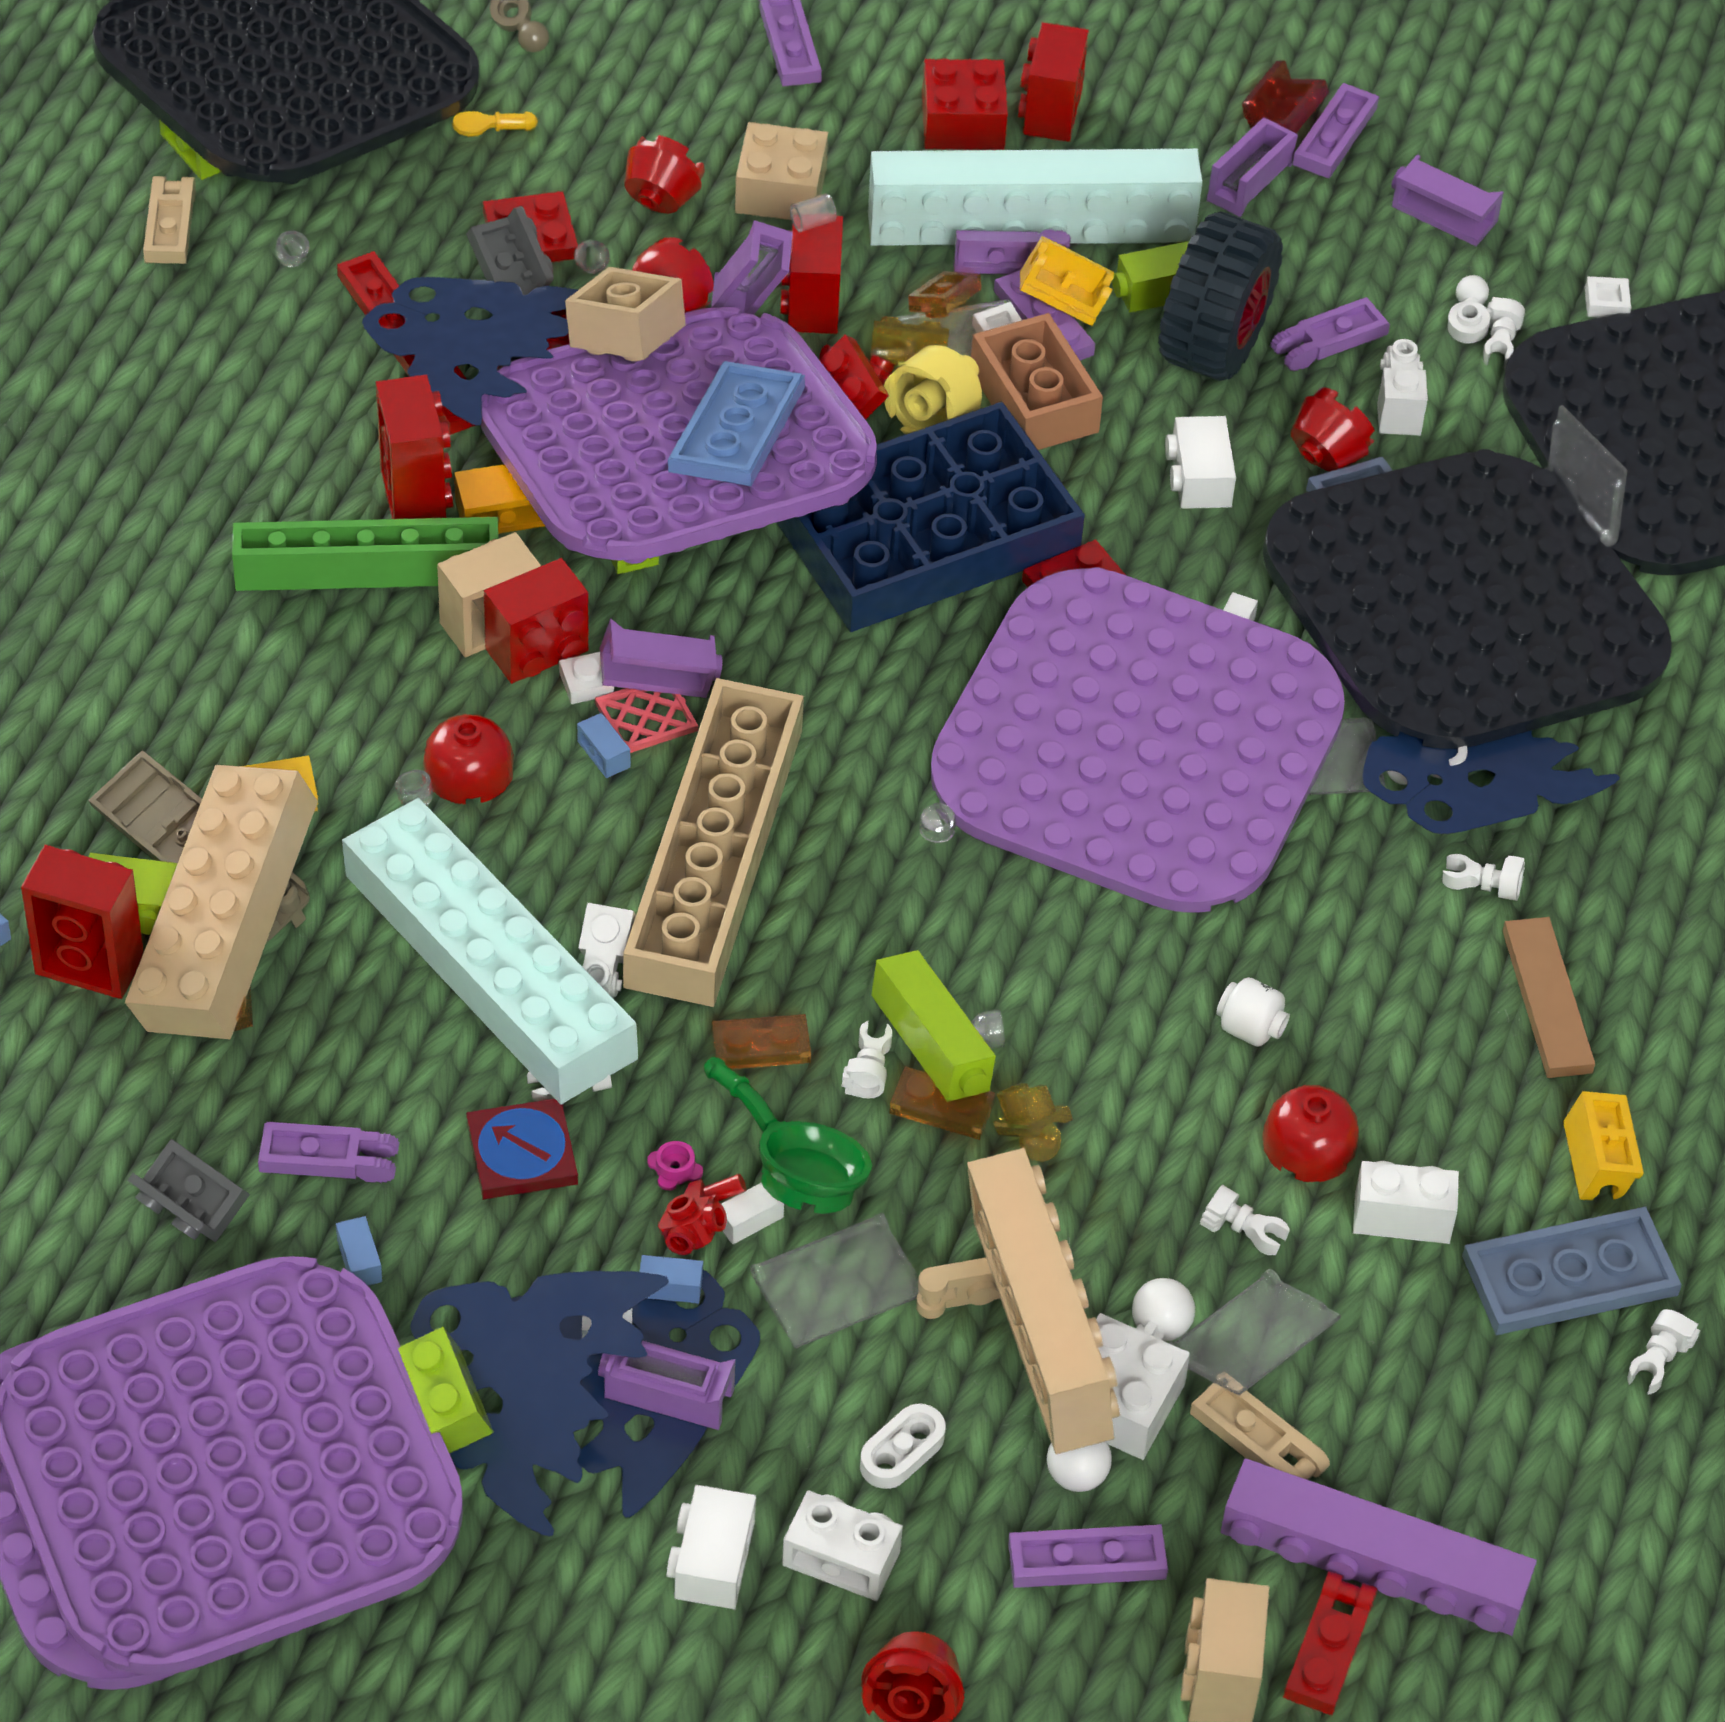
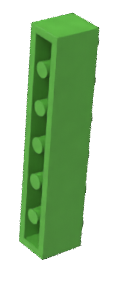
M498 517L233 523L232 558L235 590L438 586L437 564L454 555H460L480 547L491 540L499 539Z

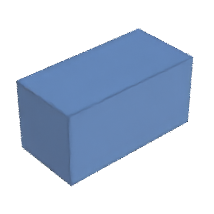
M602 712L577 723L578 743L606 778L630 768L631 749Z
M366 1216L336 1223L337 1242L346 1270L360 1278L367 1286L381 1283V1263Z
M642 1255L640 1272L663 1275L669 1280L667 1285L647 1299L700 1303L703 1261Z

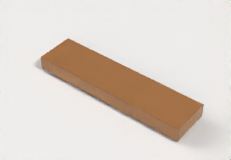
M1550 917L1505 921L1503 927L1504 938L1547 1078L1593 1074L1595 1061Z

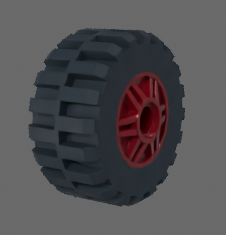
M1222 211L1205 217V221L1199 224L1195 235L1191 237L1187 244L1188 247L1185 254L1180 259L1178 270L1170 285L1169 296L1166 298L1164 305V315L1160 323L1159 329L1161 333L1158 338V344L1160 345V353L1168 363L1220 381L1233 378L1240 371L1241 365L1249 357V352L1254 347L1260 329L1264 325L1280 275L1279 268L1282 265L1283 256L1281 253L1283 251V243L1275 230Z

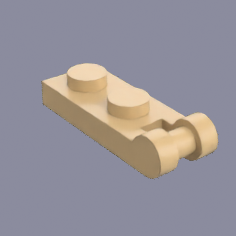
M153 176L143 249L145 263L186 264L193 202H195L196 195L195 177H182L181 181H167L166 176Z
M980 1258L924 1269L918 1279L919 1293L917 1295L916 1309L922 1317L935 1319L944 1313L945 1308L967 1304L985 1305L993 1300L1001 1299L987 1259Z
M1225 1373L1192 1402L1190 1414L1246 1459L1306 1480L1310 1477H1319L1330 1466L1327 1455L1317 1445ZM1288 1453L1298 1461L1294 1466L1283 1459Z

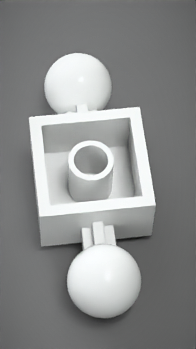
M1158 1278L1147 1282L1138 1290L1132 1303V1316L1137 1326L1136 1329L1099 1313L1096 1320L1101 1332L1103 1347L1098 1349L1101 1357H1110L1114 1366L1117 1387H1114L1113 1390L1118 1401L1120 1417L1113 1418L1114 1439L1056 1455L1052 1444H1050L1047 1452L1048 1469L1053 1479L1063 1488L1075 1492H1084L1099 1486L1106 1479L1111 1468L1112 1456L1109 1445L1144 1460L1186 1381L1190 1352L1165 1342L1175 1340L1185 1334L1191 1327L1195 1317L1193 1297L1189 1290L1180 1282L1169 1278Z

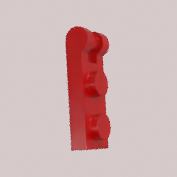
M1329 1571L1285 1687L1283 1698L1333 1716L1373 1607L1378 1588L1363 1583L1362 1587L1343 1581V1575ZM1336 1600L1354 1606L1352 1615L1333 1609Z

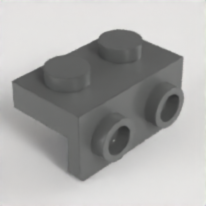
M522 206L513 208L507 218L473 226L466 235L487 281H494L495 283L498 281L513 282L521 288L523 295H527L537 287L549 286L553 281L551 260L547 255L543 254L537 240L536 226L532 219L527 217Z
M173 1139L168 1142L143 1179L132 1173L127 1180L140 1189V1192L135 1197L138 1201L157 1214H160L164 1207L176 1215L171 1224L193 1240H196L199 1234L202 1233L216 1242L250 1195Z

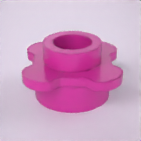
M670 1141L663 1144L658 1151H653L648 1156L647 1164L656 1171L659 1177L658 1186L663 1190H674L677 1185L683 1184L686 1181H697L703 1176V1167L695 1163L694 1151L687 1143ZM676 1165V1166H680V1167L677 1168V1169H674V1168H672L671 1166Z

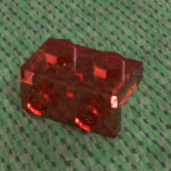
M1277 60L1242 102L1244 117L1248 121L1250 130L1262 118H1266L1297 134L1299 129L1329 94L1326 80L1291 79L1286 61Z

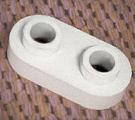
M914 1404L904 1408L863 1446L860 1470L864 1479L871 1485L883 1489L894 1488L905 1482L942 1447L946 1429L942 1414L934 1407L926 1404ZM923 1433L927 1437L925 1439H916L912 1435ZM889 1464L893 1468L881 1469L878 1467V1465Z

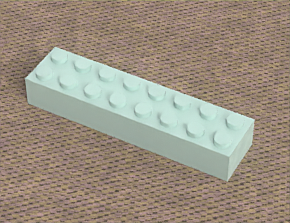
M1198 150L871 151L868 200L870 244L955 245L956 230L1038 232L1039 234L1045 229L1067 232V234H1070L1069 237H1071L1070 244L1187 242L1196 233L1202 189Z
M419 797L342 839L346 877L560 1105L604 1080L609 1074H614L638 1059L637 1023Z

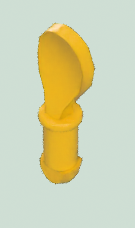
M467 111L455 115L452 126L460 135L474 137L480 136L491 127L495 128L497 132L511 129H525V131H529L537 126L538 119L533 113L526 111L524 113L510 114L495 112V115Z

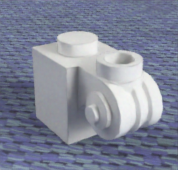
M1408 339L1397 340L1393 346H1388L1383 359L1380 360V369L1383 370L1377 403L1379 433L1421 436L1427 405L1426 370H1423V361H1420L1417 345Z
M587 902L578 947L585 956L582 967L614 999L618 991H621L623 982L618 979L619 972H616L618 963L623 964V953L636 914L632 910Z

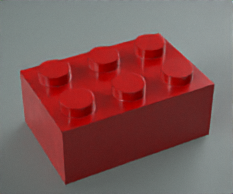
M427 374L375 381L380 470L391 518H446V509L453 508V498L450 483H445V479L452 478V469L449 454L444 452V448H450L451 441L447 422H440L438 418L443 417L440 392L431 391Z
M44 845L21 886L35 974L122 999L136 974L144 953L133 870L125 868L116 862H104L83 856L74 850H62Z

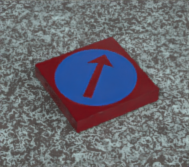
M556 1099L466 1112V1122L483 1200L578 1185V1172L563 1105H560Z

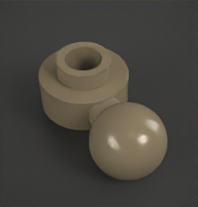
M528 0L491 1L490 13L495 23L505 31L518 30V42L524 50L539 52L545 49L549 42V32L542 23L530 21L532 9ZM518 8L519 11L516 16L511 18L506 16L509 9Z

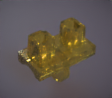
M883 316L880 321L874 320L870 358L872 354H875L900 366L928 345L947 347L949 328H942L941 323L925 320L919 325L903 324L897 317Z
M1019 1083L998 1092L996 1095L1004 1117L993 1121L997 1134L1020 1137V1148H1025L1030 1160L1043 1162L1056 1156L1061 1146V1135L1053 1122L1067 1123L1072 1121L1073 1117L1069 1107L1054 1105L1047 1085H1037L1029 1088L1027 1083Z

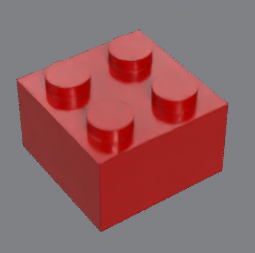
M1042 22L1038 38L1031 37L1027 61L1032 63H1024L1021 77V87L1025 88L1024 90L1027 91V94H1021L1018 117L1025 118L1023 135L1071 142L1083 91L1089 29Z
M924 59L922 105L925 149L1005 150L1008 110L1004 60Z
M793 214L792 231H790L793 233L789 272L781 281L782 285L790 286V289H781L780 314L788 315V324L797 332L838 334L843 216Z
M563 558L554 560L484 590L485 649L511 684L527 677L536 676L543 670L559 664V660L578 657L589 651L588 591Z

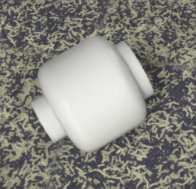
M1250 977L1244 978L1238 984L1231 982L1224 991L1216 1014L1221 1017V1027L1225 1032L1257 1047L1265 1044L1270 1037L1279 1039L1290 1018V1014L1284 1012V995L1280 991Z

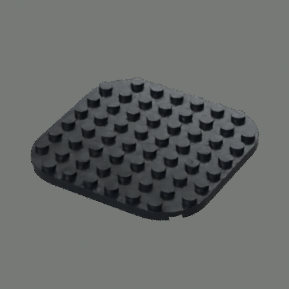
M111 0L98 13L97 23L93 30L94 55L101 67L204 160L219 169L222 174L253 181L296 184L301 179L320 174L461 113L473 100L478 89L479 61L475 51L462 36L419 0Z
M1725 291L1631 310L1630 313H1617L1537 332L1523 341L1514 350L1506 366L1503 380V397L1506 407L1542 469L1552 471L1557 479L1570 491L1618 557L1629 563L1639 565V572L1655 575H1683L1725 565Z
M1482 449L1477 452L1457 454L1309 491L1285 502L1272 516L1266 531L1263 544V558L1271 579L1324 657L1333 666L1339 679L1357 705L1379 727L1398 737L1400 732H1403L1409 736L1423 739L1422 746L1440 749H1458L1463 746H1467V748L1634 702L1646 696L1659 684L1670 660L1672 642L1664 618L1606 539L1599 533L1597 527L1574 496L1557 479L1552 471L1542 469L1531 462L1514 456Z

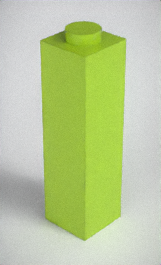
M1189 241L1119 255L1117 273H1114L1112 286L1115 295L1118 298L1122 297L1129 313L1165 305L1166 298H1168L1171 289L1170 285L1178 270L1180 259L1186 252Z
M919 950L876 960L871 996L947 1102L989 1092L996 1055Z

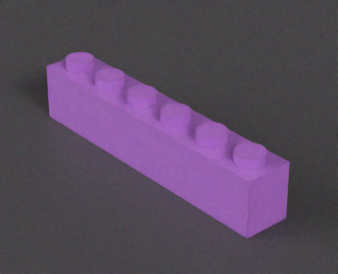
M1244 1458L1227 1501L1220 1532L1232 1537V1539L1240 1544L1262 1547L1279 1553L1288 1561L1294 1563L1304 1562L1328 1572L1338 1573L1344 1576L1343 1580H1355L1377 1587L1381 1593L1387 1596L1403 1597L1426 1605L1427 1608L1435 1613L1451 1614L1474 1622L1486 1631H1500L1511 1636L1513 1635L1537 1562L1536 1559Z

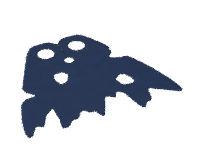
M417 277L403 282L392 293L394 303L376 306L365 315L362 324L366 332L384 351L393 353L396 356L415 355L413 363L407 371L409 376L427 374L431 391L440 392L442 405L458 417L478 426L482 424V395L508 398L513 394L527 393L523 386L500 374L497 371L498 366H510V359L514 356L553 358V355L546 350L549 347L547 339L564 337L569 332L567 319L553 315L551 312L566 309L565 300L578 290L542 286L533 289L527 295H523L521 288L513 282L498 281L495 283L494 281ZM418 287H429L436 292V296L427 302H416L409 297V293ZM476 307L487 310L493 316L485 320L468 319L464 313L470 308ZM396 313L405 318V323L399 328L387 329L380 326L379 319L386 314ZM431 313L440 316L439 320L434 322L427 321L425 317ZM470 364L477 368L479 373L473 379L465 380L454 372V368L459 365Z
M1531 731L1468 747L1466 759L1462 763L1450 766L1449 759L1457 755L1458 749L1422 746L1423 739L1409 736L1403 732H1400L1398 737L1382 736L1370 744L1362 776L1363 784L1367 790L1389 804H1406L1409 818L1426 830L1437 834L1467 831L1534 814L1539 806L1537 795L1557 804H1568L1607 789L1620 778L1617 774L1596 776L1590 768L1570 772L1551 769L1564 757L1576 752L1579 747L1569 742L1559 743L1552 738H1534L1531 736ZM1488 770L1496 774L1492 782L1483 787H1478L1468 781L1469 772ZM1385 771H1396L1406 778L1407 786L1401 791L1389 790L1381 785L1379 776ZM1435 774L1440 776L1443 782L1440 785H1432L1428 782L1427 777ZM1430 801H1441L1451 807L1453 815L1447 821H1436L1426 815L1424 806Z
M703 1270L702 1290L704 1291L705 1299L699 1307L685 1309L678 1306L675 1301L646 1298L632 1308V1322L643 1332L644 1338L642 1341L720 1363L735 1359L734 1387L743 1376L759 1346L760 1332L741 1310L722 1308L725 1292L712 1275ZM522 1296L514 1297V1298H511V1299L516 1302V1301H518ZM568 1316L560 1322L564 1338L577 1340L582 1338V1316ZM721 1325L733 1326L740 1332L741 1342L738 1347L731 1351L717 1350L710 1342L712 1330ZM674 1328H682L686 1331L687 1335L684 1341L674 1342L669 1337L670 1331ZM595 1353L586 1360L587 1364L593 1369V1372L580 1382L608 1412L609 1417L606 1419H592L602 1420L603 1430L581 1449L578 1463L581 1468L592 1474L617 1466L622 1468L623 1516L630 1518L652 1500L692 1453L707 1427L605 1398V1379L598 1375L603 1353ZM640 1414L651 1417L654 1420V1427L646 1438L637 1442L631 1440L625 1432V1424L635 1415Z
M636 1271L568 1272L538 1277L529 1290L516 1302L511 1299L506 1287L498 1286L496 1283L489 1281L438 1289L426 1295L420 1302L410 1325L415 1340L433 1331L430 1319L436 1309L445 1305L457 1308L460 1312L461 1320L457 1329L450 1333V1336L460 1347L461 1351L469 1350L474 1356L472 1363L467 1367L477 1391L491 1387L503 1401L501 1413H486L494 1433L450 1453L452 1461L460 1469H472L487 1463V1469L482 1479L485 1494L501 1509L529 1529L545 1536H553L554 1528L543 1514V1511L552 1502L537 1485L533 1465L559 1473L572 1482L579 1483L583 1476L582 1468L578 1463L581 1449L575 1440L574 1432L585 1429L592 1419H606L609 1417L608 1412L581 1385L580 1381L593 1372V1369L587 1364L586 1360L595 1353L642 1358L648 1355L642 1345L643 1332L625 1320L623 1314L667 1285L669 1280L666 1276ZM568 1316H585L591 1320L592 1324L586 1336L577 1340L563 1337L560 1322Z

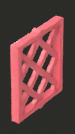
M624 688L595 698L600 713L602 712L621 738L622 736L618 731L619 728L633 732L629 742L624 740L631 749V753L698 731V724L686 705V699L681 694H672L675 698L672 701L660 697L661 692H654L652 695L646 693L645 690ZM635 697L650 701L645 710L631 706ZM627 698L625 704L616 702L618 700ZM656 703L670 707L666 717L652 713ZM607 706L621 710L617 719L610 717L606 709ZM676 710L683 712L687 719L686 723L672 719ZM627 713L641 716L637 726L623 722ZM648 719L662 723L658 732L644 728ZM668 725L677 727L666 731ZM639 735L647 736V738L637 741Z

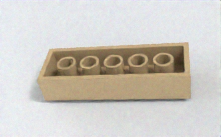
M215 765L125 1000V1004L147 1032L231 1040L318 803L298 771Z
M1025 1148L967 1162L974 1224L1055 1455L1114 1439L1113 1418L1120 1417L1118 1401L1113 1390L1114 1387H1117L1116 1373L1111 1358H1102L1098 1349L1103 1347V1342L1096 1318L1087 1319L1084 1311L1085 1308H1088L1084 1284L1081 1278L1073 1280L1069 1271L1074 1269V1261L1068 1241H1059L1055 1233L1060 1231V1223L1054 1203L1045 1204L1042 1194H1046V1185L1040 1166H1031Z

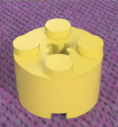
M928 345L896 368L885 381L884 387L889 397L884 401L888 414L891 418L896 415L904 425L900 430L906 435L979 410L982 401V389L977 376L979 368L976 361L972 357L961 355L946 346Z

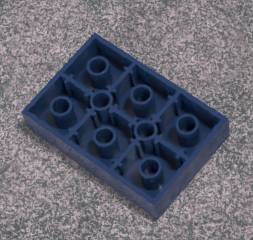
M999 402L877 444V464L872 478L847 503L776 523L848 630L854 632L1021 572L1028 567L1081 546L1085 514L1005 404Z

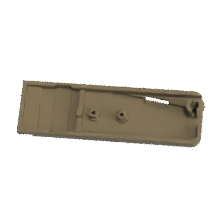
M142 750L88 801L111 825L152 859L178 863L202 798ZM293 872L267 942L290 921L297 928L306 920L302 909L308 904L310 894L305 883Z

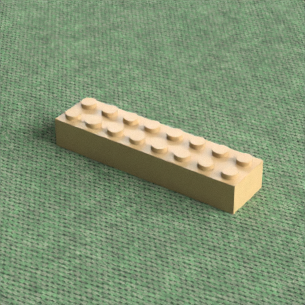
M716 678L623 953V988L710 1007L715 1006L802 733L804 696Z

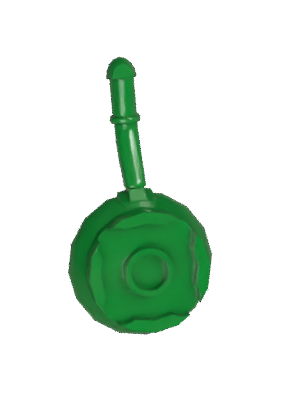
M711 1057L704 1064L706 1076L709 1079H714L726 1088L731 1096L739 1098L763 1132L758 1147L763 1164L761 1182L765 1190L776 1200L798 1210H801L803 1202L815 1205L813 1213L827 1214L838 1212L851 1205L855 1190L864 1185L873 1166L868 1152L855 1139L837 1129L812 1122H778L765 1100L749 1085L747 1077L737 1074L720 1058Z

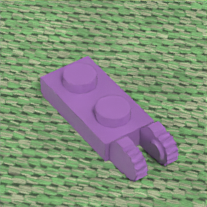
M1045 229L1039 234L1038 232L956 230L954 272L1011 274L1022 269L1041 236L1066 248L1070 247L1071 237H1069L1070 234L1063 232V230L1054 231L1053 229Z
M1365 297L1298 322V325L1290 327L1285 331L1282 330L1280 333L1278 332L1270 344L1277 354L1281 355L1288 352L1284 359L1285 365L1291 371H1298L1300 368L1309 367L1316 358L1320 360L1388 335L1390 324L1373 303Z
M267 1122L264 1123L258 1167L259 1172L351 1179H356L357 1176L365 1182L376 1183L378 1181L380 1183H387V1181L394 1179L396 1166L392 1161L387 1160V1158L382 1159L381 1157H395V1154H398L400 1142L391 1134L361 1131V1128ZM360 1151L367 1156H359Z

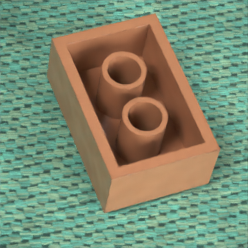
M1049 313L973 334L971 357L976 361L979 368L977 376L982 391L991 405L999 402L1005 404L1037 450L1099 433L1103 396Z

